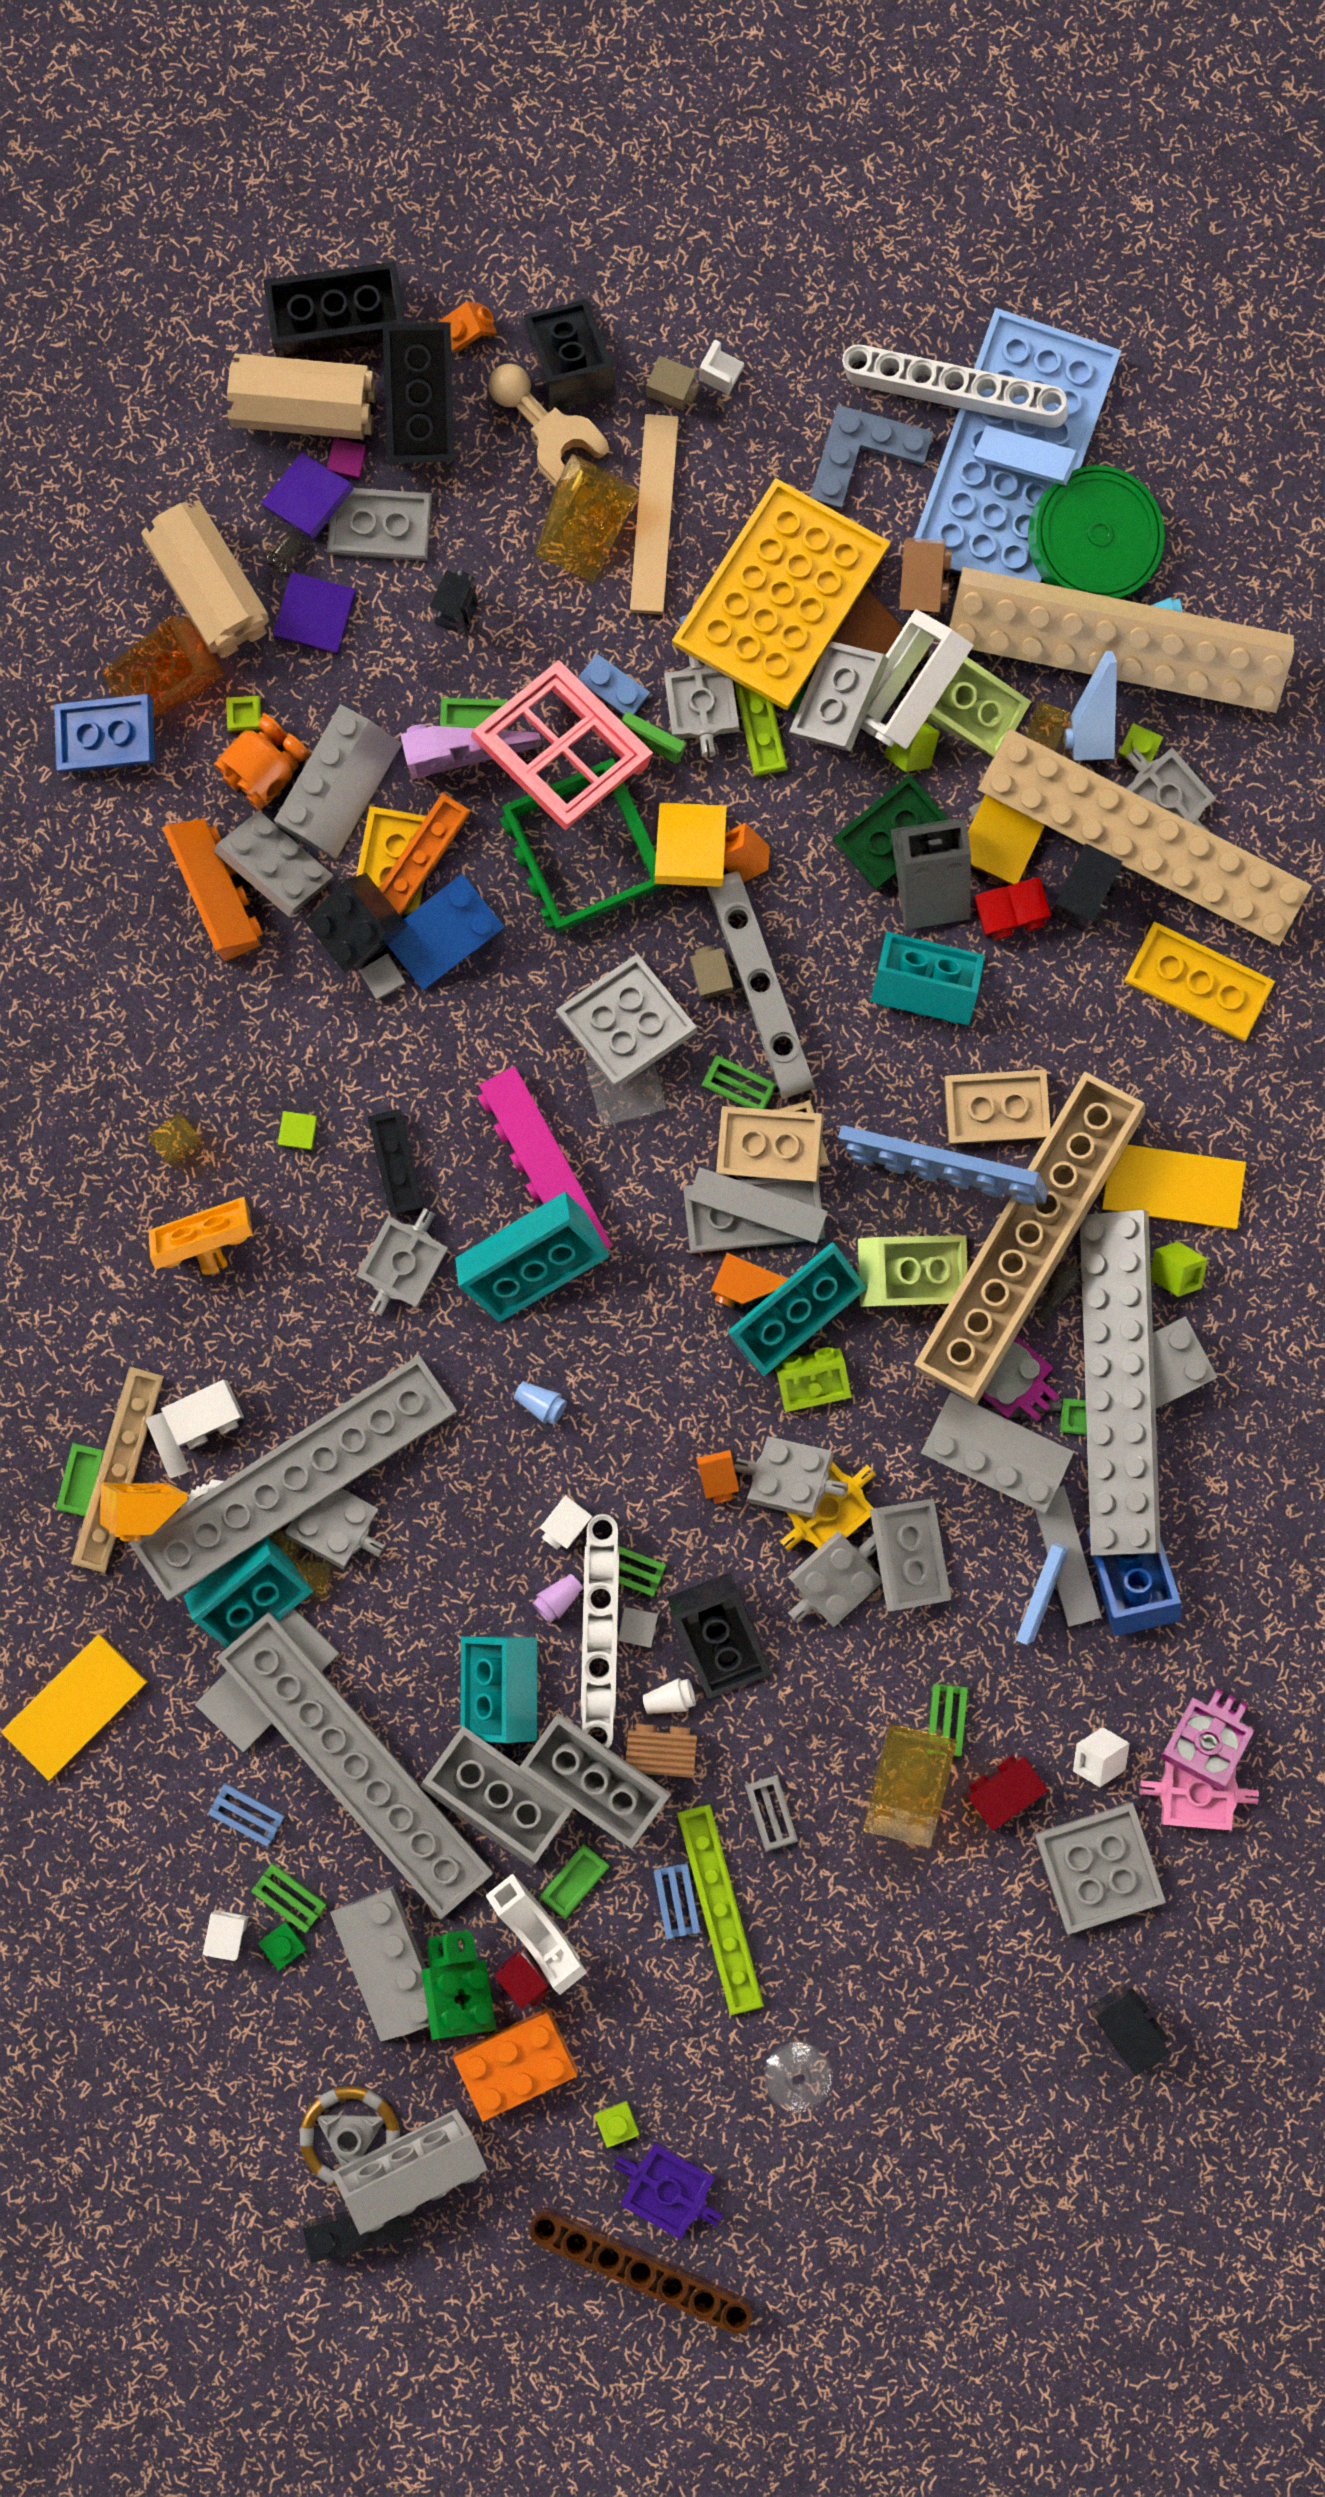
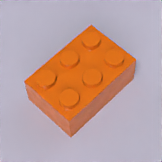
M549 2007L456 2051L453 2056V2060L482 2122L573 2079L578 2074V2068Z

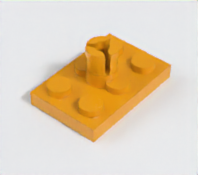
M245 1197L148 1230L150 1259L155 1270L162 1267H175L184 1259L193 1256L197 1257L202 1274H214L220 1271L219 1268L224 1269L227 1266V1260L220 1247L227 1244H240L247 1237L253 1235L249 1207Z

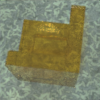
M1038 701L1025 737L1055 752L1070 712Z
M180 1112L148 1136L153 1146L172 1167L204 1142Z

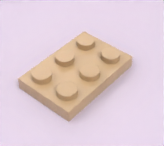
M1046 1069L944 1076L949 1145L1046 1138L1051 1130Z
M722 1106L716 1173L818 1182L824 1114Z

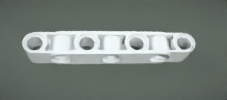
M597 1514L588 1523L587 1546H585L581 1719L582 1730L587 1734L595 1727H600L606 1731L608 1737L602 1745L609 1749L613 1740V1719H615L619 1578L618 1527L616 1521L610 1515ZM598 1520H607L612 1525V1534L606 1539H599L593 1533V1525ZM605 1589L609 1592L611 1601L606 1607L600 1608L593 1605L591 1595L595 1590ZM595 1658L605 1659L609 1664V1671L603 1676H595L589 1668L592 1660Z

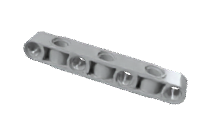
M739 871L723 875V887L707 886L779 1093L782 1099L814 1089L815 1086L741 875ZM735 914H740L746 918L747 924L742 929H735L730 926L729 918ZM756 977H763L768 980L770 987L765 992H756L751 987V981ZM778 1040H786L791 1044L792 1051L786 1056H780L773 1050L774 1043Z

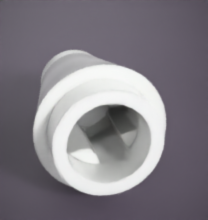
M678 1678L643 1695V1703L648 1715L653 1713L685 1712L689 1710V1707L696 1705L694 1690L689 1679L681 1680Z

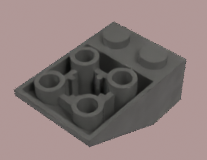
M950 819L890 829L904 930L970 919L971 851L967 821L965 819Z

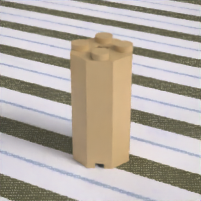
M234 354L235 362H231L227 388V401H231L234 404V410H227L228 421L231 427L363 440L365 435H372L374 416L370 415V403L376 402L377 383L374 382V371H369L368 366Z
M200 500L193 501L194 507L191 508L187 502L179 503L156 516L151 521L154 529L149 533L146 527L141 532L145 545L211 654L218 653L220 658H225L233 654L238 649L237 645L246 640L253 642L266 634L267 631L264 626L269 622L268 613Z

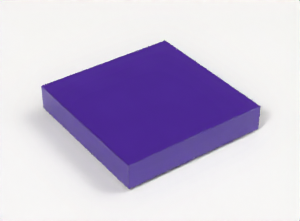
M301 452L261 504L265 510L313 540L354 488L350 482Z
M291 572L273 632L274 638L338 655L356 596V590Z

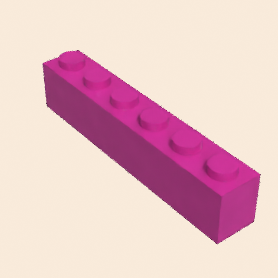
M513 1066L480 1084L479 1087L483 1093L477 1097L486 1114L493 1111L499 1123L493 1127L502 1143L509 1141L515 1152L509 1156L518 1173L524 1170L527 1173L531 1182L525 1186L534 1202L536 1203L541 1200L545 1204L566 1191L586 1211L606 1249L613 1247L516 1067Z

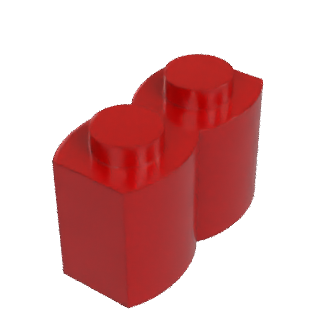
M1040 877L975 895L973 899L984 938L992 936L993 941L1013 936L1012 930L1025 927L1026 932L1045 927L1044 921L1049 920L1051 917Z

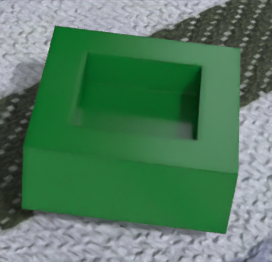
M287 1921L258 1942L278 1971L307 1949Z

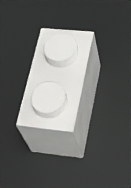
M226 1380L219 1381L161 1408L177 1445L182 1447L187 1445L189 1450L208 1442L206 1436L217 1430L220 1435L235 1430L239 1427L237 1421L244 1418L231 1387Z

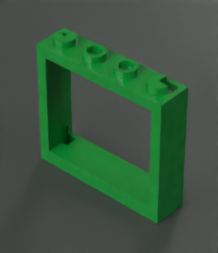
M611 758L589 769L599 778L616 763ZM579 772L549 787L560 798H564L587 788L592 783ZM624 782L612 791V795L650 880L564 918L559 913L518 820V817L539 809L541 806L530 795L502 806L505 815L500 818L502 827L507 837L514 835L518 847L513 848L518 863L520 867L527 865L532 876L526 879L534 898L541 896L545 908L540 909L542 917L548 928L554 926L557 934L668 886V884H655L656 852Z

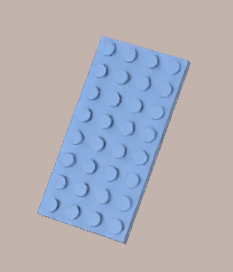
M995 308L974 369L1062 389L1067 398L1068 417L1061 426L1048 428L959 409L914 538L947 540L946 549H952L951 569L946 571L961 576L962 567L1041 582L1042 577L1035 568L1029 551L1028 526L1036 502L1054 482L977 461L973 454L987 425L1077 450L1079 457L1073 470L1079 469L1122 350ZM985 389L980 393V396L988 398L995 394L996 391ZM1018 396L1012 400V403L1016 405H1021L1028 400V398L1025 396ZM1050 403L1044 409L1054 412L1060 408V405Z

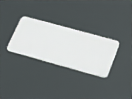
M163 1412L147 1417L145 1419L169 1478L190 1472Z

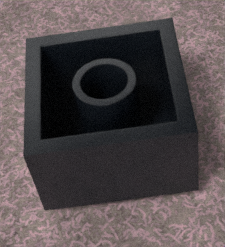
M1086 843L1050 912L1051 917L1084 933L1090 925L1096 928L1109 903L1103 901L1105 896L1111 898L1124 873L1118 871L1123 861Z
M367 873L346 879L304 921L345 974L368 965L408 926Z
M1120 1984L1087 2007L1135 2076L1170 2053L1164 2044L1170 2039L1153 2017L1147 2019L1144 2015L1149 2009L1133 1988L1127 1991Z

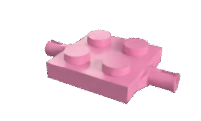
M1166 1761L1165 1772L1161 1782L1140 1780L1141 1787H1151L1153 1789L1139 1788L1140 1795L1160 1796L1162 1803L1161 1824L1232 1830L1233 1812L1237 1803L1257 1805V1798L1245 1796L1259 1797L1258 1790L1238 1789L1235 1779L1236 1768L1224 1791H1221Z

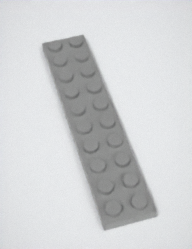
M1133 1210L1086 1215L1080 1225L1091 1556L1161 1553L1149 1211Z
M418 1355L173 1514L152 1535H142L141 1541H132L129 1544L167 1602H169L456 1414L457 1410L420 1355Z
M270 1611L216 1657L440 1919L494 1873Z

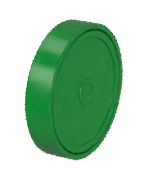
M1093 465L1073 470L1066 486L1054 482L1036 502L1028 526L1030 555L1035 568L1046 584L1116 599L1124 598L1134 592L1151 577L1159 564L1164 547V523L1154 497L1134 476L1110 466Z

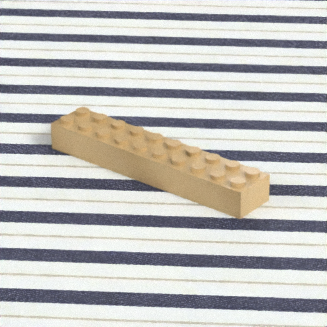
M962 567L949 624L950 629L974 645L971 650L1091 675L1095 672L1105 651H1113L1117 661V680L1273 713L1277 712L1294 654V635Z
M1010 728L1007 730L977 788L978 791L1082 845L1087 843L1122 860L1121 865L1280 946L1312 887L1309 883Z
M1084 1071L1027 1169L1039 1172L1049 1191L1045 1204L1035 1202L1033 1206L1015 1201L1014 1196L1010 1198L914 1363L917 1372L977 1405L1145 1115L1144 1102Z

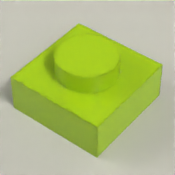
M1133 723L1118 756L1128 760L1126 756L1137 748L1150 763L1159 748L1163 736Z
M627 2101L595 2113L596 2121L607 2148L639 2136L638 2128Z

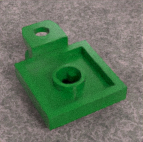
M464 1930L430 1937L427 1943L430 1968L421 1971L431 2039L437 2040L496 2030L486 1960H477L475 1942L471 1932ZM457 1939L463 1943V1950L461 1952ZM441 1943L443 1944L444 1956L439 1951ZM459 1992L464 1999L462 2008L460 2004H455L454 1997L458 1996Z

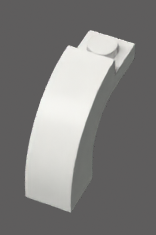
M513 1874L486 1895L498 1917L526 1946L553 1989L559 1995L587 1973L579 1961V1955L535 1897Z

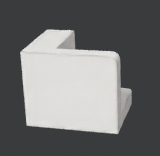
M714 340L700 366L699 380L729 395L744 368V362L722 352L721 342Z
M1100 1728L1077 1743L1073 1771L1096 1786L1101 1787L1125 1771L1130 1743L1109 1730Z
M214 1910L210 1915L203 1955L231 1961L237 1960L242 1935L246 1931L249 1916Z

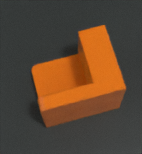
M746 822L725 833L724 867L730 873L739 871L744 883L768 870L770 847Z

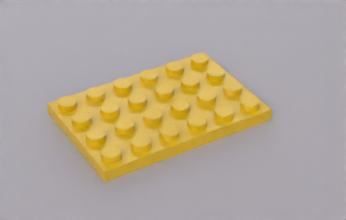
M775 478L672 639V645L788 711L829 642L832 641L886 555L891 542Z

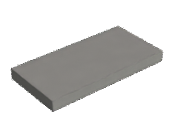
M772 1178L738 1180L822 1209L819 1181L810 1182ZM693 1185L683 1186L690 1254L806 1241L689 1201L688 1198ZM824 1224L818 1240L825 1239Z
M295 1608L278 1621L321 1672L340 1654ZM228 1671L195 1704L242 1752H245L272 1724Z

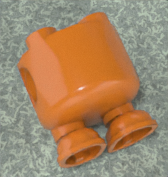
M265 713L261 715L262 718L259 720V728L261 729L259 733L254 731L242 732L214 763V766L224 775L222 779L235 791L241 788L247 794L246 799L259 811L264 806H267L290 782L293 772L299 767L298 762H302L306 758L309 759L311 756L309 750L290 733L286 734L282 727ZM274 744H283L285 751L281 753Z

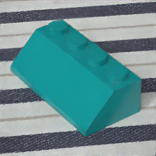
M564 1191L457 1256L455 1261L458 1285L500 1323L609 1258V1252L586 1211Z
M832 1242L727 1331L729 1338L744 1357L764 1377L865 1291L867 1287L838 1247Z

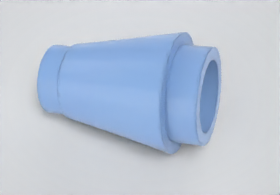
M524 1381L519 1385L514 1395L515 1400L544 1424L547 1422L553 1425L556 1424L567 1404V1401L561 1398L560 1393L528 1384Z

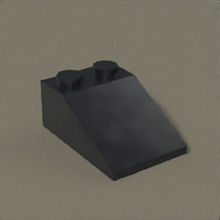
M588 299L523 315L543 387L552 410L555 407L558 410L616 395L613 365Z
M731 1572L667 1597L673 1620L708 1700L772 1675Z

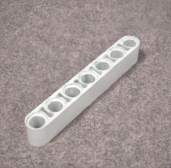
M865 345L850 346L843 354L842 362L847 379L856 386L1048 428L1061 426L1068 417L1066 395L1062 389L1055 386ZM855 362H866V365L861 369L851 368ZM889 368H896L899 370L893 376L883 375L884 372ZM921 375L931 377L926 383L915 382ZM953 382L963 384L958 390H949L947 388ZM985 389L996 391L995 394L988 398L980 396V393ZM1018 396H1025L1028 398V400L1021 405H1016L1012 403V400ZM1050 403L1060 405V408L1054 412L1044 409Z

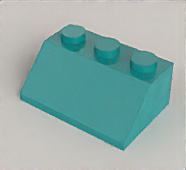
M886 932L870 1002L888 1008L894 1007L910 1011L917 1015L944 1019L950 1023L969 1025L979 990L985 955Z
M267 1537L207 1576L184 1595V1599L192 1620L225 1648H228L269 1611L279 1621L313 1593V1590L285 1552Z
M461 1636L460 1729L464 1726L485 1742L515 1743L537 1741V1637Z

